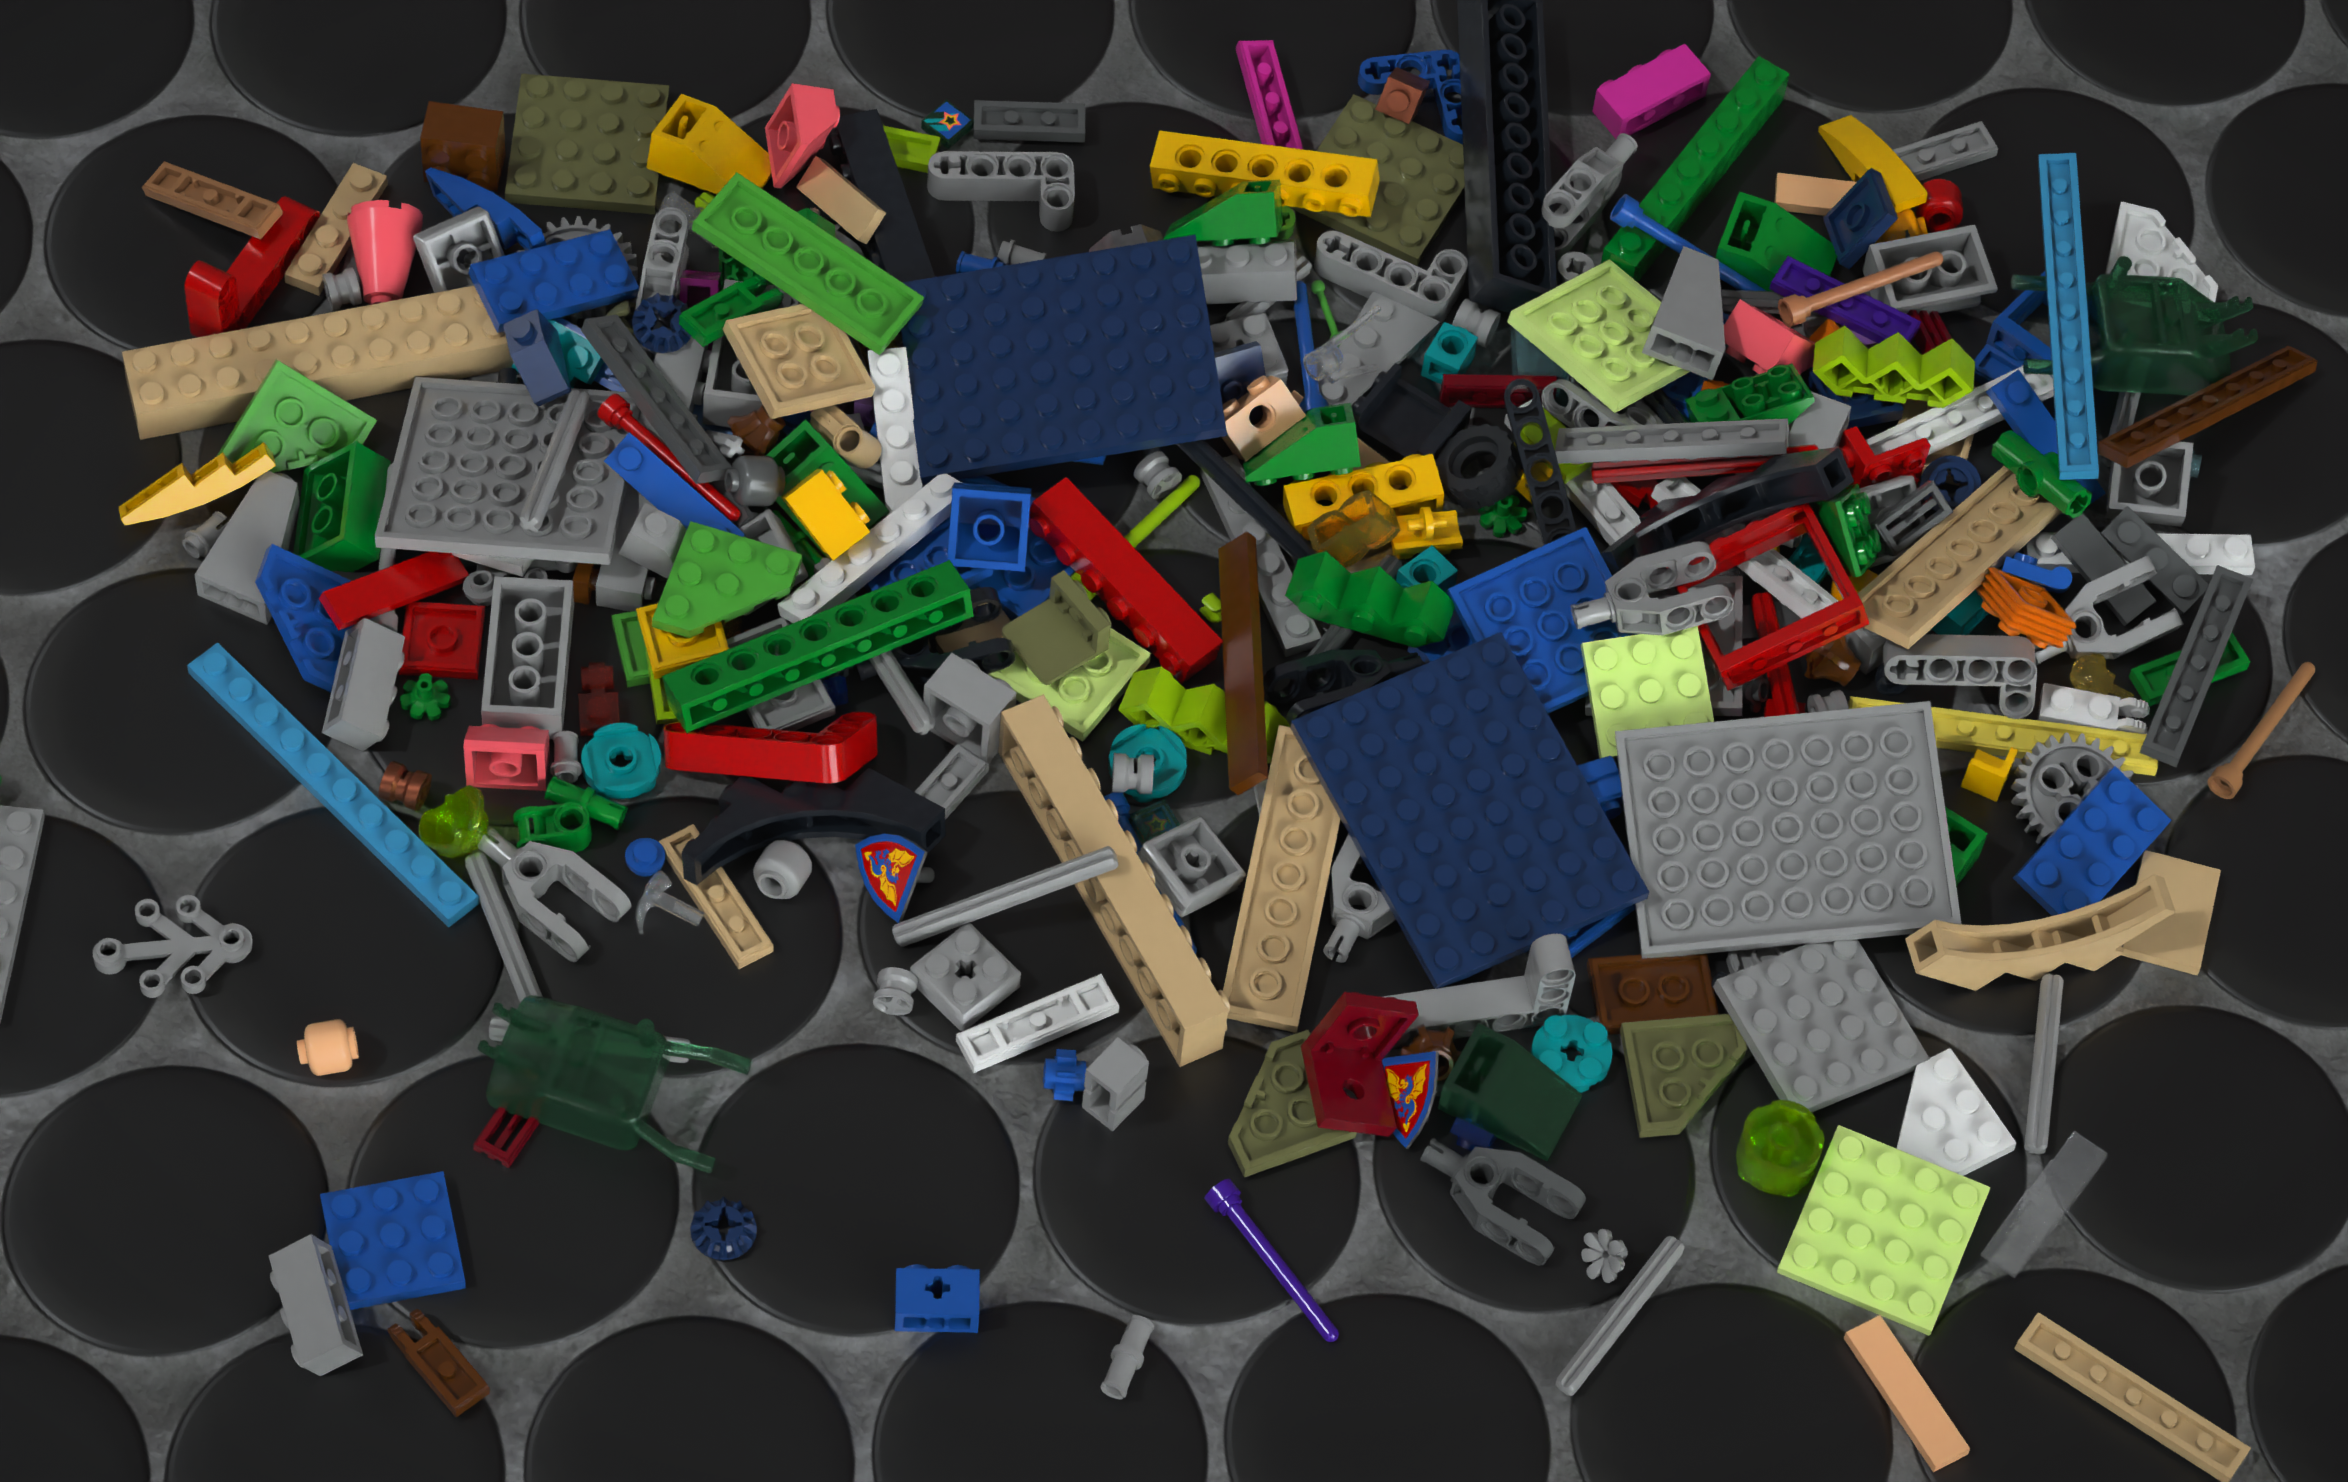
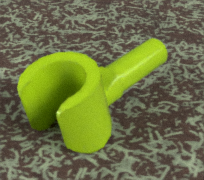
M1210 593L1202 599V603L1205 606L1201 607L1199 611L1208 621L1218 623L1221 621V600L1214 593Z

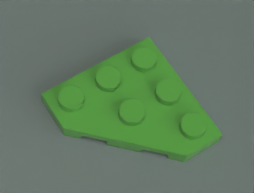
M276 359L218 455L223 452L233 464L264 442L273 453L276 466L268 471L275 473L287 469L292 470L311 465L355 441L363 445L377 420Z
M690 521L653 615L652 627L691 638L703 633L704 628L722 620L726 623L754 610V606L774 598L776 601L790 595L802 563V554Z

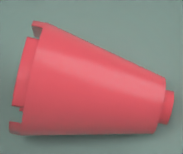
M388 200L365 201L355 204L351 207V214L349 212L347 214V224L363 300L373 305L402 299L417 248L413 236L422 230L423 214L418 208L402 202L401 209L389 207Z

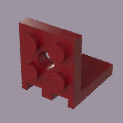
M1344 992L1301 1045L1318 1128L1387 1137L1394 1132L1397 1127L1382 1060L1419 1016L1416 1002L1400 1000L1395 997H1379L1359 992ZM1343 1088L1352 1091L1357 1099L1350 1098Z

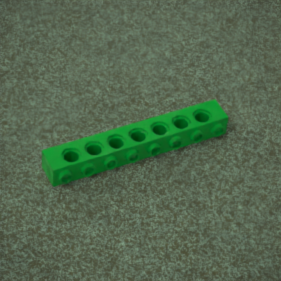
M948 560L662 676L668 705L685 732H691L974 617L970 588L951 561Z

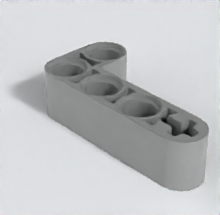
M943 151L934 154L929 159L927 188L931 196L938 200L1039 201V217L1041 224L1046 229L1055 232L1064 231L1072 224L1075 200L1074 165L1071 158L1064 153Z
M1327 231L1318 238L1314 260V269L1322 278L1366 298H1369L1374 291L1436 319L1440 323L1447 318L1463 291L1468 266L1467 258L1464 254L1454 249H1445L1436 255L1426 271L1338 231Z
M1925 634L1909 649L1895 644L1888 639L1883 645L1885 676L1893 683L1904 685L1997 686L2000 710L2005 716L2012 719H2021L2033 711L2037 666L2034 645L2025 637ZM1936 659H1945L1943 661H1935ZM1980 659L1984 660V661H1981V662H1975V660H1980Z

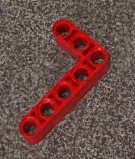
M283 196L277 202L283 214L261 239L251 237L227 272L201 260L195 262L188 272L184 288L191 335L203 337L247 328L284 277L286 270L319 219L320 212L287 196Z
M870 712L844 714L819 733L708 724L686 733L680 722L670 723L663 727L665 766L672 770L815 783H837L846 780L878 755L876 715Z

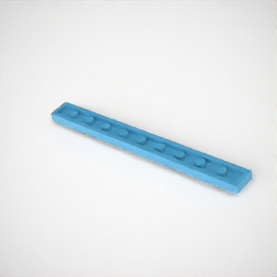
M2076 153L2039 154L2038 171L2059 480L2098 479L2099 465Z
M219 643L213 645L187 665L188 673L448 928L479 904V896Z

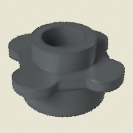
M1761 675L1742 684V704H1749L1750 711L1753 713H1758L1761 709V702H1765L1769 697L1770 684L1768 680L1764 679Z

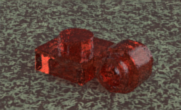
M589 662V666L581 667L582 690H590V693L578 694L580 736L594 735L593 733L603 726L619 723L618 692L606 693V689H614L613 665L605 666V662Z

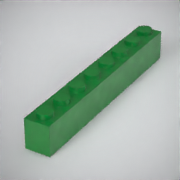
M1758 56L1639 204V207L1643 209V214L1677 234L1783 101L1790 73ZM1629 226L1621 227L1605 246L1601 264L1610 259L1636 282H1639L1667 246L1636 226L1633 228Z

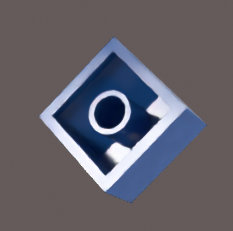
M954 482L947 561L950 560L953 566L1025 572L1032 488Z

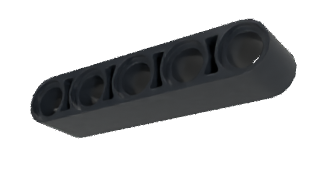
M1516 379L1506 387L1504 405L1544 546L1551 543L1556 537L1566 536L1577 531L1539 392L1535 384L1530 380ZM1523 388L1531 393L1532 402L1528 406L1520 408L1511 402L1510 396L1513 391ZM1529 425L1537 426L1543 434L1542 439L1536 444L1530 445L1525 443L1520 436L1524 427ZM1538 462L1549 464L1553 470L1551 478L1542 482L1535 480L1531 475V468L1534 464ZM1548 499L1558 500L1563 506L1562 514L1553 519L1544 516L1541 511V505L1544 501Z

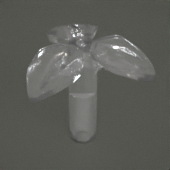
M658 871L645 886L643 896L639 899L636 907L635 919L638 932L643 934L644 919L651 907L657 906L696 927L699 925L704 912L665 893L664 891L672 883L666 873Z

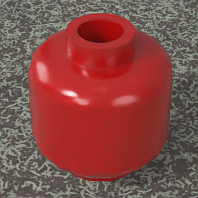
M1932 179L1923 183L1922 186L1928 195L1926 203L1915 206L1916 218L1924 217L1927 231L1931 233L1956 228L1963 218L1962 193L1958 186L1945 179Z

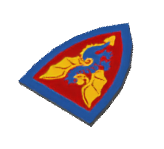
M880 834L870 836L855 844L861 876L874 902L889 917L900 923L903 920L916 883H931L934 879L933 869L931 867H922L928 852L915 842L901 835Z
M1438 1051L1388 1057L1382 1060L1397 1127L1393 1134L1405 1149H1409L1422 1131L1425 1123L1429 1122V1114L1435 1096L1443 1097L1447 1093L1446 1082L1437 1081Z

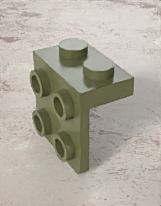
M1063 570L1051 577L1049 599L1006 624L1002 628V637L1011 640L1016 654L1044 685H1050L1108 650L1111 621L1101 607L1096 608L1089 600L1083 585L1078 580L1073 581Z

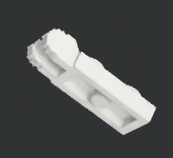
M2044 683L2041 689L2037 720L2147 734L2148 727H2146V723L2134 720L2131 717H2135V719L2146 717L2149 715L2150 707L2148 702L2141 699L2137 700V698L2128 697L2120 700V697ZM2118 715L2125 716L2126 718L2118 720Z

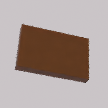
M1641 954L1588 958L1587 970L1596 1020L1605 1026L1608 1035L1620 1034L1621 1024L1625 1022L1719 1015L1714 989L1711 986L1712 978L1707 954L1642 958Z

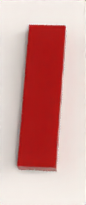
M427 552L322 592L319 600L339 631L355 625L364 618L371 619L464 583L469 573L460 559L452 556V553Z

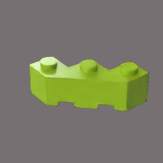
M1846 326L1815 342L1813 373L1838 396L1852 397L1854 392L1874 395V400L1905 404L1906 399L1927 401V406L1944 408L1974 391L1975 361L1952 338L1923 355L1899 332L1869 349Z
M1162 666L1133 673L1118 710L1134 725L1146 724V728L1158 730L1159 726L1173 731L1181 738L1185 747L1209 755L1212 754L1213 749L1227 753L1225 691L1215 684L1185 689L1174 679L1172 673ZM1264 701L1268 764L1272 760L1279 725L1290 727V725L1275 706Z

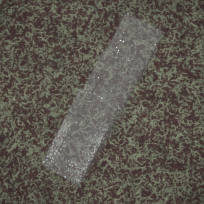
M2073 1131L2055 1158L2049 1161L2031 1188L2025 1191L1982 1251L1981 1256L2013 1278H2016L2108 1157V1153L2076 1131Z

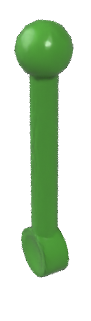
M1315 280L1311 284V291L1317 294L1330 329V344L1334 348H1339L1345 336L1343 333L1338 332L1324 294V282Z

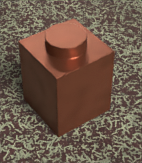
M1396 67L1387 79L1375 110L1410 124L1418 113L1430 81Z

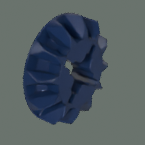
M657 293L653 297L643 299L634 311L632 320L633 332L637 340L645 348L657 353H670L682 348L691 338V335L679 325V316L688 309L687 303L678 300L674 294L666 296ZM655 313L663 318L674 314L670 321L672 331L664 326L653 330L657 322Z
M1949 455L1935 459L1926 467L1921 477L1920 486L1928 480H1933L1936 486L1939 487V485L1945 484L1948 475L1947 471H1950V476L1953 477L1954 483L1967 484V486L1956 489L1953 501L1948 496L1947 490H1940L1951 509L1954 510L1981 486V478L1977 469L1968 460L1959 456ZM1931 493L1923 498L1924 501L1932 496ZM1936 504L1931 509H1933L1936 512L1940 509V507L1938 506V504Z
M723 1196L719 1201L710 1202L707 1200L699 1211H695L690 1226V1233L694 1245L705 1256L716 1260H731L743 1255L751 1248L756 1238L757 1226L753 1211L745 1208L741 1200L733 1202ZM722 1216H726L729 1226L735 1227L728 1229L725 1241H721L719 1229L712 1228L719 1226Z

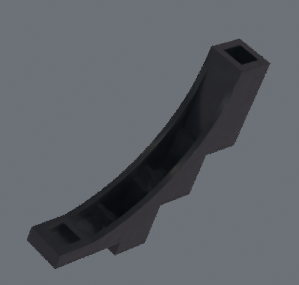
M1839 447L1774 455L1750 474L1720 477L1695 496L1662 500L1639 517L1641 521L1639 525L1601 552L1613 576L1638 557L1701 541L1725 529L1778 510L1832 499L1854 482V479Z

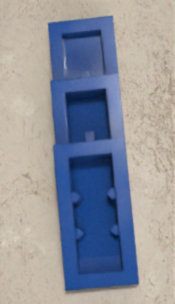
M432 167L425 171L433 196L453 217L475 207H481L488 211L500 244L505 250L517 242L525 250L547 245L542 229L518 208L495 193L462 177Z

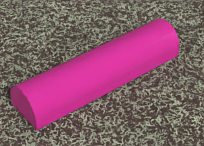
M1273 40L1238 41L1236 54L1261 144L1303 149Z

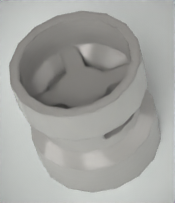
M1466 298L1460 305L1452 325L1465 328L1471 334L1477 336V344L1486 348L1497 330L1501 313L1492 309L1482 313V309L1478 307L1476 302L1469 301Z
M1114 753L1112 792L1124 793L1128 789L1137 790L1139 794H1152L1154 755L1142 754L1138 758H1130L1126 753Z

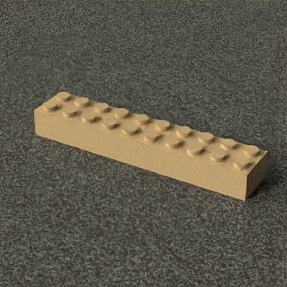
M475 286L122 352L126 381L140 440L239 421L276 359L345 401L410 389L413 387L415 377L457 380L499 372L503 368H512L514 363L509 353L505 331L497 333Z
M1044 694L1002 711L998 753L1060 861L1063 863L1107 846L1111 847L1117 855L1118 867L1116 869L1074 885L1179 1067L1223 1049L1224 1036L1227 1031V1015L1230 1012L1228 999L1222 990L1217 991L1212 984L1210 969L1206 961L1202 957L1197 958L1194 953L1192 939L1186 927L1177 924L1173 917L1174 910L1170 899L1165 893L1160 894L1156 888L1155 876L1150 865L1147 862L1142 863L1136 853L1137 846L1132 834L1128 830L1123 831L1118 823L1119 817L1115 805L1110 799H1104L1100 792V782L1095 771L1092 768L1087 769L1082 761V752L1077 740L1074 737L1069 738L1065 732L1064 721L1060 711L1056 706H1050Z

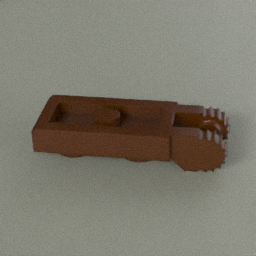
M416 1308L409 1313L412 1325L423 1336L416 1343L413 1342L400 1325L395 1323L388 1328L390 1337L405 1354V1358L455 1417H458L490 1394V1387L439 1326L435 1328L421 1310Z

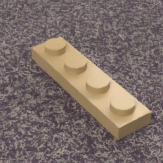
M355 163L351 165L284 274L285 283L320 296L324 289L322 275L330 272L334 273L352 244L347 224L348 212L351 214V207L355 204L378 200L388 185L386 175Z

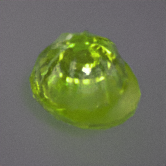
M471 785L466 786L454 794H447L445 802L439 807L423 813L418 828L421 840L436 850L440 856L446 858L463 857L477 850L483 835H488L487 829L489 825V818L484 811V796L481 790Z

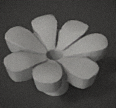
M1600 1229L1598 1234L1595 1232L1586 1233L1584 1242L1590 1248L1583 1249L1581 1256L1584 1262H1592L1586 1271L1588 1277L1595 1279L1602 1275L1606 1283L1616 1280L1617 1273L1624 1269L1625 1262L1623 1259L1628 1255L1624 1242L1622 1240H1613L1612 1233L1608 1229Z

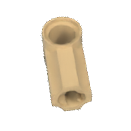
M837 405L815 409L810 414L811 426L840 456L856 467L867 469L872 467L880 458L882 449L878 439L865 431Z

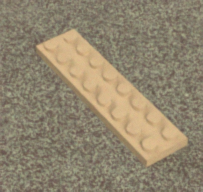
M2003 466L1953 510V513L1934 526L1858 593L1870 623L1863 628L1909 649L1981 585V582L1985 580L1984 575L1989 574L1988 568L1994 567L1999 569L2004 564L2006 556L2012 557L2015 555L2016 552L2042 531L2062 511L2040 494L2036 496L2024 494L2017 483L2016 475Z
M1282 725L1278 727L1223 992L1230 1005L1227 1019L1297 1033L1340 817L1291 728Z

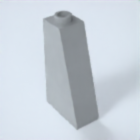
M1683 246L1642 353L1713 380L1725 351L1719 260Z
M267 471L256 478L195 573L198 596L261 623L268 624L272 615L255 580L266 549L271 544L287 551L289 549L300 506L297 482H294L286 474H275L271 471Z

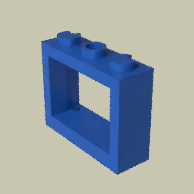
M2044 271L1993 321L1986 343L2023 365L2038 359L2052 377L2050 347L2020 326L2042 303L2048 306L2046 275ZM2087 298L2089 337L2108 350L2092 366L2094 389L2129 354L2136 333L2124 325L2122 320L2116 319L2102 309L2095 300Z

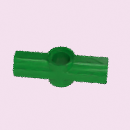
M2012 430L2002 433L1998 441L1993 444L1992 456L2016 475L2017 483L2024 494L2028 496L2042 495L2071 519L2082 515L2085 508L2091 504L2092 493L2075 479L2059 480L2057 453L2048 452L2043 455Z

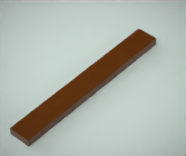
M2288 345L2099 441L2098 454L2125 468H2129L2316 372L2318 360Z
M1247 531L1218 549L1229 789L1237 795L1242 794L1268 778L1256 537Z

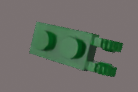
M758 274L743 282L738 281L683 311L679 316V325L702 347H705L725 335L722 329L726 320L775 310L783 301L784 294L777 288L763 293L766 287H768L769 282Z

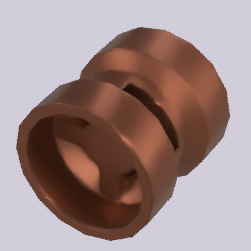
M392 761L387 766L382 777L379 797L390 802L400 800L404 803L405 807L419 811L428 796L432 775L421 770L415 772L408 771L406 765Z

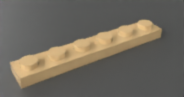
M2039 1312L2014 1348L2022 1355L2221 1482H2230L2251 1447Z

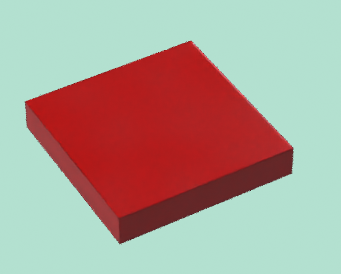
M416 601L407 604L403 627L405 640L402 649L405 659L399 670V675L420 676L427 673L432 677L478 680L486 614L485 606Z

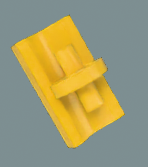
M1428 506L1421 507L1420 514L1388 517L1387 525L1393 554L1398 559L1413 558L1416 553H1422L1431 545L1442 555L1450 554L1452 549L1462 548L1463 540L1459 531L1456 510L1431 512V508Z

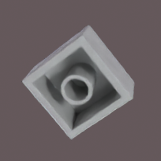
M2179 441L2129 468L2111 461L2105 518L2114 519L2125 507L2129 506L2145 523L2181 527L2186 517L2194 443Z
M951 653L924 685L923 702L935 720V726L930 731L954 746L959 744L989 764L998 753L1001 712L1016 706L1017 692L1004 680L994 679L981 671L973 661L962 659Z

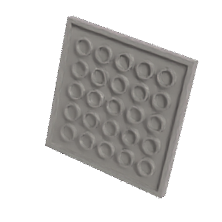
M415 377L375 533L376 548L610 565L627 481L607 465L604 460L628 433L623 428L609 427L598 418L597 413L601 404L609 396L616 393L630 404V410L633 411V417L637 421H639L641 410L627 392L577 389L580 392L586 391L589 394L590 405L539 530L533 532L530 529L524 530L521 528L519 517L570 393L537 407L526 386L523 384Z

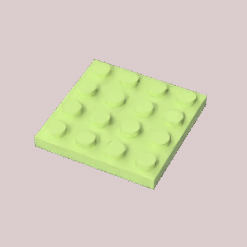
M1610 259L1512 310L1507 321L1614 413L1690 372L1642 353L1661 301Z
M1838 1125L1779 1264L1777 1273L1930 1336L1991 1187Z

